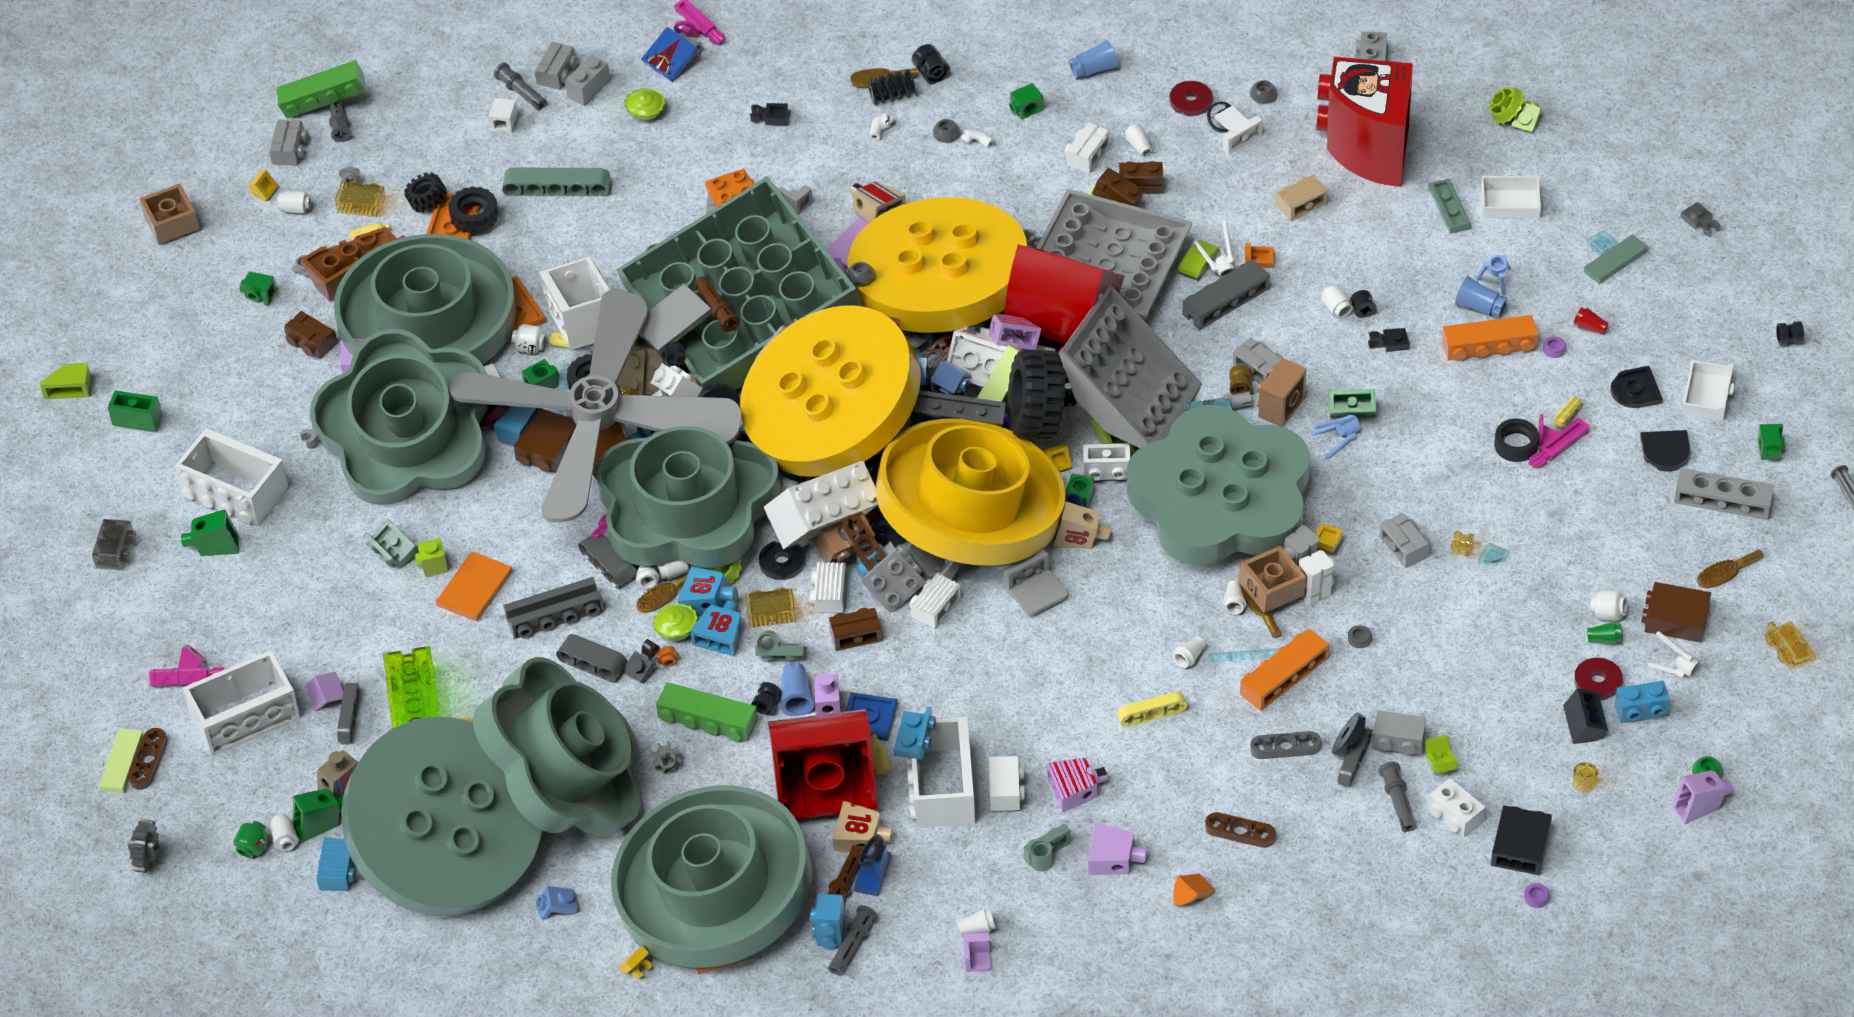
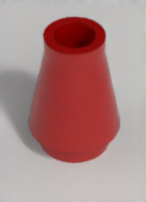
M1580 307L1573 321L1574 324L1578 325L1577 328L1597 332L1602 335L1609 322L1603 320L1588 307L1586 309Z

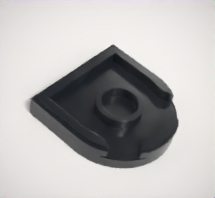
M1650 366L1623 370L1611 382V395L1622 406L1641 408L1663 403V398Z
M1687 430L1640 432L1643 458L1647 463L1657 467V470L1665 472L1676 471L1689 460L1690 445Z

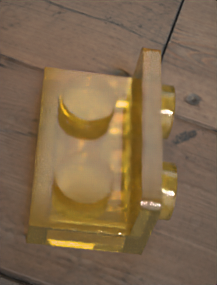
M1773 621L1767 624L1766 642L1769 646L1775 648L1778 659L1781 663H1785L1789 670L1815 661L1816 654L1792 621L1780 626H1776Z

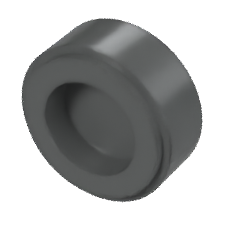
M1357 625L1348 631V642L1352 647L1365 648L1370 645L1372 633L1369 628Z

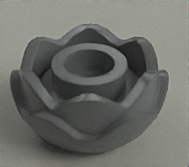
M1260 80L1254 83L1250 89V97L1257 103L1267 104L1276 98L1277 89L1273 83L1267 80Z
M950 119L938 121L933 128L934 138L943 143L956 140L960 134L959 126Z
M856 262L848 269L847 277L855 286L861 287L872 283L873 278H875V271L868 263Z

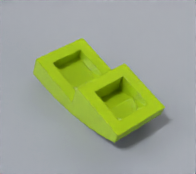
M1200 239L1198 240L1211 259L1217 256L1218 246ZM1195 244L1185 255L1177 271L1198 278L1207 270L1208 262Z

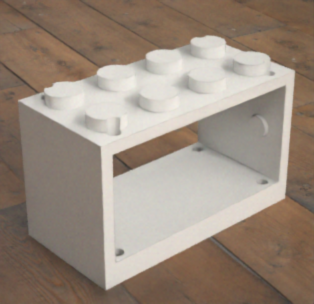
M586 257L540 271L539 277L547 310L569 349L574 350L595 343L601 298L605 292L612 290L610 283L606 282L604 274L600 272L598 264H594L590 257ZM595 298V300L569 307L570 305Z
M978 325L955 330L947 360L971 373L968 378L970 379L969 383L984 387L1007 346L996 345L989 337L990 329ZM1037 344L1036 350L1056 352L1055 349Z
M205 428L175 465L179 485L184 497H187L188 500H197L207 508L226 509L229 516H235L245 524L251 523L259 526L289 489L282 459ZM211 465H214L253 481L257 485L249 493L204 473Z
M860 461L790 487L765 505L764 509L782 548L785 549L817 537L821 529L845 519L848 515H855L862 511L864 515H867L879 505L876 499V487L864 462Z
M272 650L183 687L190 717L211 756L300 719L294 690ZM276 684L278 687L276 690L208 719L203 717L205 713Z
M967 717L936 719L935 730L930 731L929 734L931 736L930 750H925V752L960 750L963 793L919 796L918 786L921 785L919 763L914 758H907L911 819H916V828L975 824Z

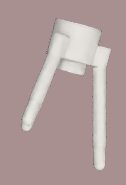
M1226 220L1223 221V230L1228 256L1225 254L1224 249L1221 248V256L1214 263L1199 242L1194 241L1199 252L1211 266L1213 273L1218 272L1220 278L1235 270V260L1232 254Z
M1656 632L1657 637L1663 643L1679 654L1675 662V666L1678 668L1673 669L1651 662L1648 663V666L1674 674L1681 679L1685 675L1692 677L1698 669L1700 661L1683 651L1661 632Z

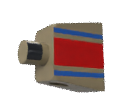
M345 750L332 752L329 755V760L317 771V790L328 788L335 799L343 797L346 785L358 761Z

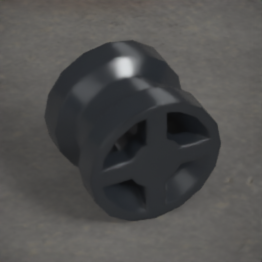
M1359 290L1350 297L1351 305L1354 307L1355 315L1358 318L1372 316L1377 309L1375 302L1372 301L1373 297L1368 290Z

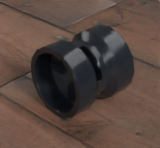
M1794 321L1792 324L1777 323L1776 336L1778 344L1782 346L1787 345L1789 342L1795 344L1803 343L1804 329L1802 322Z
M763 682L760 684L757 691L758 695L754 696L751 705L756 706L757 713L769 716L773 714L776 708L775 703L779 701L782 691L773 683Z

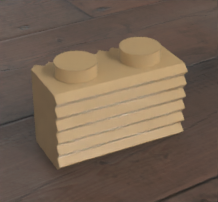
M1314 175L1307 178L1302 177L1295 184L1289 187L1284 186L1276 192V206L1290 221H1293L1327 204L1328 190Z

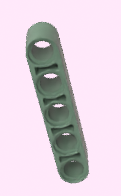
M512 167L504 172L502 191L507 196L600 195V197H604L609 191L610 172L604 168Z

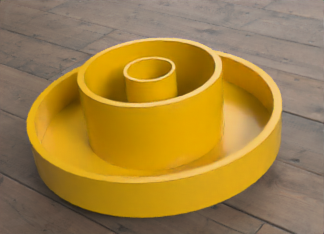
M960 197L929 198L898 206L872 220L854 239L848 253L847 263L849 269L856 262H865L871 265L875 271V278H873L871 284H865L861 287L855 286L863 307L874 309L886 316L899 318L898 327L901 330L927 333L945 332L976 325L1005 309L1008 281L1018 244L1027 246V241L1019 223L1007 212L994 205Z
M838 306L812 313L794 322L778 336L774 337L754 361L747 374L741 393L740 410L743 427L757 448L768 457L774 459L778 468L787 473L800 476H822L857 462H864L884 448L898 434L915 406L921 381L920 363L917 354L897 324L883 313L874 309L861 306Z
M965 419L931 420L914 425L899 433L884 450L875 485L877 503L883 516L902 537L928 553L950 561L972 565L1008 564L1026 559L1038 553L1048 545L1056 534L1065 503V486L1061 474L1051 459L1040 448L1029 440L1019 438L1012 431L1000 426Z

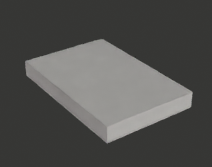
M683 284L648 311L647 319L639 335L661 354L669 343L677 342L710 316L712 310L691 289Z

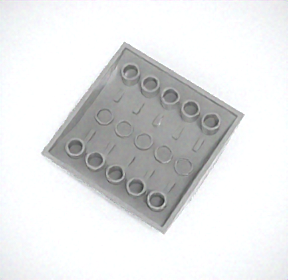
M1067 188L1036 248L1124 275L1119 294L1142 319H1146L1192 227V222Z
M1111 284L1059 352L1074 397L1080 406L1107 433L1138 448L1165 439L1174 421L1184 412L1202 385L1198 378Z

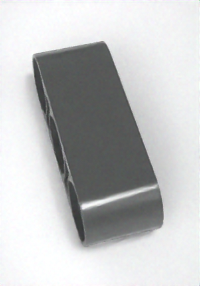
M592 535L578 543L582 555H586L588 557L587 560L596 569H600L602 571L601 574L610 583L613 582L616 585L615 588H619L636 577L637 572L633 564L621 559L614 552L610 541L604 535H601L599 538H592Z
M569 634L556 652L557 658L562 663H567L569 666L604 680L608 679L609 682H614L628 662L626 657L620 652L575 634Z

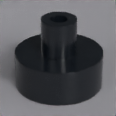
M669 343L665 350L661 352V358L666 360L670 366L682 365L685 360L684 347L680 343Z

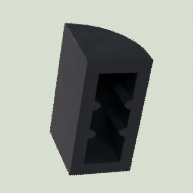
M1577 688L1563 704L1572 743L1593 742L1604 736L1608 731L1599 693L1597 691Z

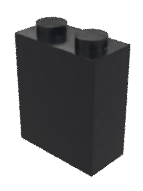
M1503 805L1492 850L1491 866L1540 876L1551 830L1552 814L1521 809L1517 806Z

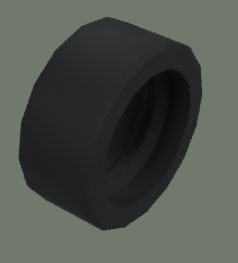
M1519 418L1508 419L1496 428L1494 447L1495 451L1503 459L1511 462H1524L1529 460V457H1532L1534 453H1537L1539 433L1538 429L1531 422ZM1518 433L1528 437L1530 443L1525 446L1515 447L1505 443L1503 438L1509 434Z

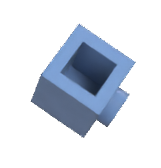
M941 360L931 381L941 386L939 390L946 394H960L961 391L964 392L970 382L968 378L971 373L948 360Z

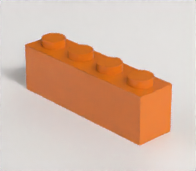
M1533 315L1443 326L1442 343L1447 361H1459L1465 358H1482L1487 355H1505L1510 352H1528L1537 349L1538 332Z
M1310 628L1303 633L1297 634L1285 647H1280L1271 658L1262 661L1257 669L1243 676L1240 681V695L1259 711H1262L1329 658V644Z

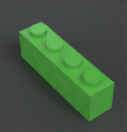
M356 60L278 86V106L286 118H291L366 92L365 76Z
M669 682L666 683L656 703L658 718L665 722L680 723L690 729H702L712 735H724L734 741L742 740L748 742L758 721L757 708L754 705Z

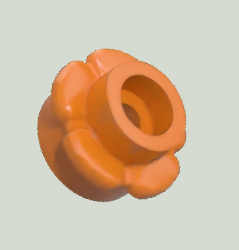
M664 646L657 652L656 661L664 667L673 666L678 660L679 653L673 646Z

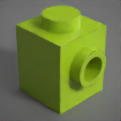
M440 538L417 543L419 553L415 554L417 566L423 568L425 578L448 572Z

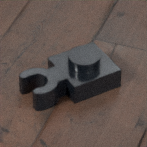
M767 103L766 107L751 105L750 121L760 122L765 120V124L787 125L788 103Z

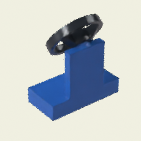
M878 834L870 838L860 854L859 864L861 867L854 885V892L877 897L879 896L891 860V852L887 851V846L883 844V837Z

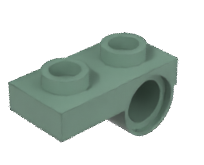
M771 630L764 631L759 636L755 646V656H761L762 660H774L776 656H785L786 660H798L799 656L805 654V643H780L779 635ZM764 637H771L775 642L774 647L766 648L762 644V639Z
M1063 824L1052 828L1047 834L1029 841L1024 846V860L1027 864L1040 872L1050 869L1053 863L1052 854L1071 844V831L1068 826Z

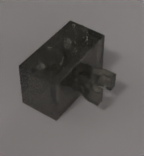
M103 519L92 553L96 569L123 571L125 563L130 561V546L135 544L136 531L132 529L131 521Z

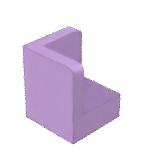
M336 672L315 676L306 684L315 710L321 709L327 703L343 699L344 692Z
M988 932L963 934L966 972L990 971Z

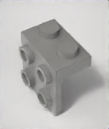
M889 542L883 547L888 555L862 578V583L889 612H893L923 586L926 581L920 575L923 570L915 561L911 564L906 559L908 554L900 545L895 547Z
M909 543L906 548L915 563L923 570L922 573L927 579L932 580L939 573L953 580L956 572L961 566L965 565L964 563L950 561L928 553L912 543Z
M1044 549L1031 557L1011 563L1003 569L1004 587L1029 616H1033L1067 598V591L1049 570L1048 553Z

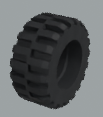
M1023 349L1014 357L1009 375L1007 410L1010 429L1019 438L1050 439L1057 434L1060 428V422L1063 417L1062 412L1064 411L1065 372L1060 355L1055 351Z

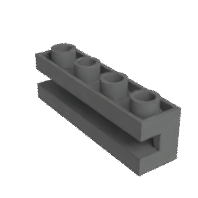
M1253 259L1245 264H1241L1237 269L1223 275L1217 281L1206 285L1195 294L1187 296L1183 300L1182 315L1187 320L1194 318V326L1200 331L1269 290L1270 274Z
M919 390L910 420L927 422L954 418L1003 427L1006 402Z
M593 577L503 605L505 618L514 639L525 638L533 633L542 630L547 631L555 626L572 623L586 616H595L599 612L604 611L602 596L599 590L597 591L596 582Z

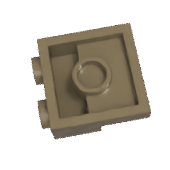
M634 346L616 386L620 388V393L653 395L659 390L658 387L651 383L655 371L659 369L662 363L668 367L670 365L661 358V354L654 348Z

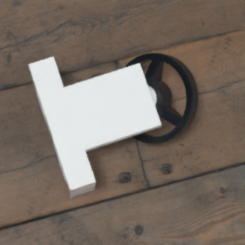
M1216 102L1208 109L1207 120L1209 125L1218 132L1229 131L1223 135V150L1227 154L1232 153L1262 135V119L1258 116L1248 120L1226 102ZM1214 106H1225L1224 109H1221L1216 114H1211V110ZM1211 118H1215L1226 129L1216 127Z

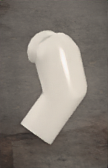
M885 113L872 121L869 135L871 140H879L881 131L892 125L894 121L892 114Z
M966 129L961 137L968 144H971L973 139H975L987 149L995 143V140L986 133L974 129Z

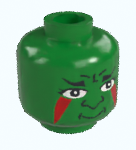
M258 821L243 823L233 839L234 846L236 847L235 851L249 859H252L254 856H260L270 840L269 834L265 830L266 826Z

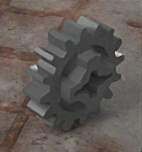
M139 820L138 826L133 830L131 840L129 841V859H132L131 865H133V871L147 873V871H150V865L156 861L157 853L160 850L159 833L156 832V822L153 820Z

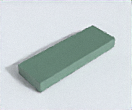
M1450 179L1428 183V189L1449 234L1470 230L1471 223Z
M1632 234L1584 266L1583 272L1595 282L1601 284L1647 253L1648 246Z

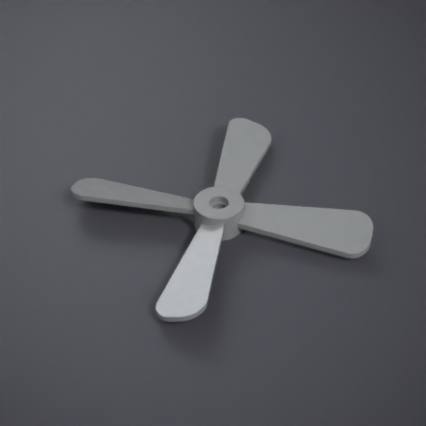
M612 289L603 294L590 374L578 380L572 386L570 392L473 372L456 376L449 386L450 396L459 402L571 410L572 418L577 425L542 504V515L549 522H568L578 518L586 510L600 430L612 426L616 421L657 432L680 426L699 427L717 434L728 445L739 434L741 410L736 402L728 398L618 395L616 384L648 316L646 303L633 293Z

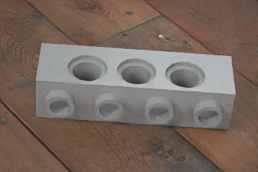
M1681 468L1674 503L1768 520L1774 485Z

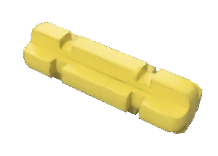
M1575 396L1571 397L1554 416L1553 424L1558 425L1560 428L1564 427L1576 411L1581 408L1582 400L1580 398L1577 399Z

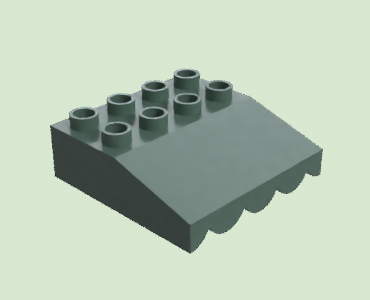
M768 176L616 269L623 286L628 292L639 296L646 303L647 311H650L683 284L710 307L695 286L696 280L702 276L707 277L721 299L730 304L733 314L737 315L740 319V325L732 332H724L719 320H716L711 314L675 342L682 344L684 347L685 360L682 365L694 377L695 382L702 387V391L710 385L712 387L719 383L730 385L734 389L743 387L756 356L781 326L785 325L788 327L799 319L823 309L838 306L863 307L856 287Z

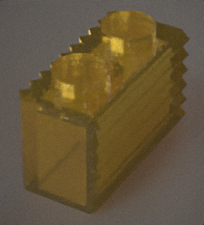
M355 181L340 182L335 198L337 213L380 217L386 199L384 186L376 183L360 184Z
M778 587L771 591L755 590L745 594L749 628L796 622L792 588Z

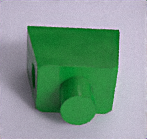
M226 509L194 518L191 522V532L181 534V543L183 547L195 546L200 556L239 554L240 536Z
M328 788L293 796V823L302 843L338 827L343 797L335 799Z

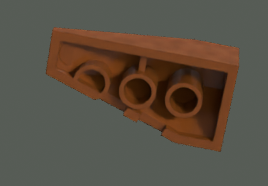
M386 227L361 234L359 239L349 242H346V240L339 241V245L334 247H320L301 258L300 261L317 290L330 302L335 299L336 291L342 278L355 262L371 250L397 238Z

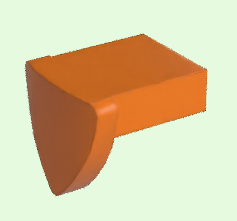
M1245 243V263L1253 259L1262 268L1273 269L1274 247L1252 246V243Z
M1200 873L1178 875L1173 890L1174 905H1185L1196 899L1210 897L1215 888Z

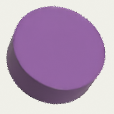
M1553 336L1544 341L1543 352L1548 357L1559 358L1565 354L1566 343L1562 338Z
M1533 883L1526 887L1524 900L1530 907L1542 908L1547 905L1550 893L1546 886Z

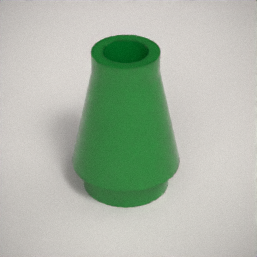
M1613 621L1587 628L1588 642L1617 645V642H1623L1622 624Z

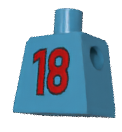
M691 566L677 601L680 605L692 606V609L696 610V615H703L711 605L723 608L725 601H736L738 590L736 587H729L723 573Z
M726 601L723 608L714 605L709 606L691 630L692 645L735 656L743 627L742 616L737 612L738 605L733 601Z

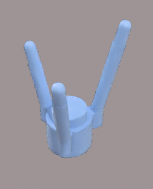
M1507 255L1492 256L1489 262L1483 263V267L1475 276V280H1479L1485 271L1489 270L1491 275L1499 277L1501 295L1503 296L1506 294L1504 273L1506 269H1511L1507 261Z
M1351 414L1343 418L1313 425V428L1318 430L1312 431L1311 435L1314 436L1336 429L1340 436H1346L1344 440L1325 456V459H1329L1349 441L1357 438L1356 432L1360 430V424L1358 419Z

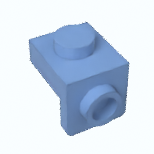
M547 886L536 901L540 919L546 920L551 912L573 915L578 910L574 889Z

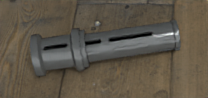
M503 62L496 67L493 75L497 80L503 81L506 88L515 90L537 110H541L546 106L547 100L522 80L520 73L511 70L508 63Z
M341 100L329 104L331 112L329 125L332 128L331 137L336 142H344L350 137V130L347 127L348 118L344 115Z
M1387 762L1379 768V774L1385 781V792L1392 798L1402 832L1414 831V828H1417V824L1405 794L1406 782L1401 778L1399 772L1401 769L1398 762Z
M865 905L857 907V914L853 922H849L847 925L848 933L831 964L828 966V970L832 974L838 976L843 974L860 940L867 937L871 923L875 922L878 917L877 913L870 907Z

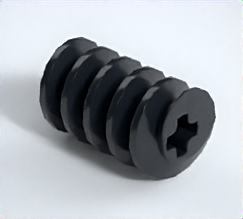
M904 69L903 75L900 71H896L895 77L892 73H888L887 79L884 75H879L878 80L875 76L871 77L868 84L873 104H876V97H879L881 102H884L885 95L890 100H893V93L898 98H901L902 91H904L906 96H909L910 89H912L914 94L916 93L914 79L909 69Z

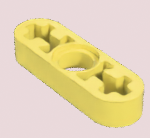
M1172 692L1127 704L1118 710L1117 716L1123 727H1129L1152 721V718L1159 719L1182 713L1186 710L1188 704L1183 693Z

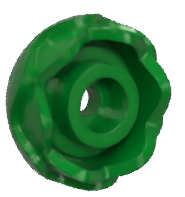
M1711 756L1699 758L1692 767V774L1714 771L1719 778L1723 774L1722 764Z

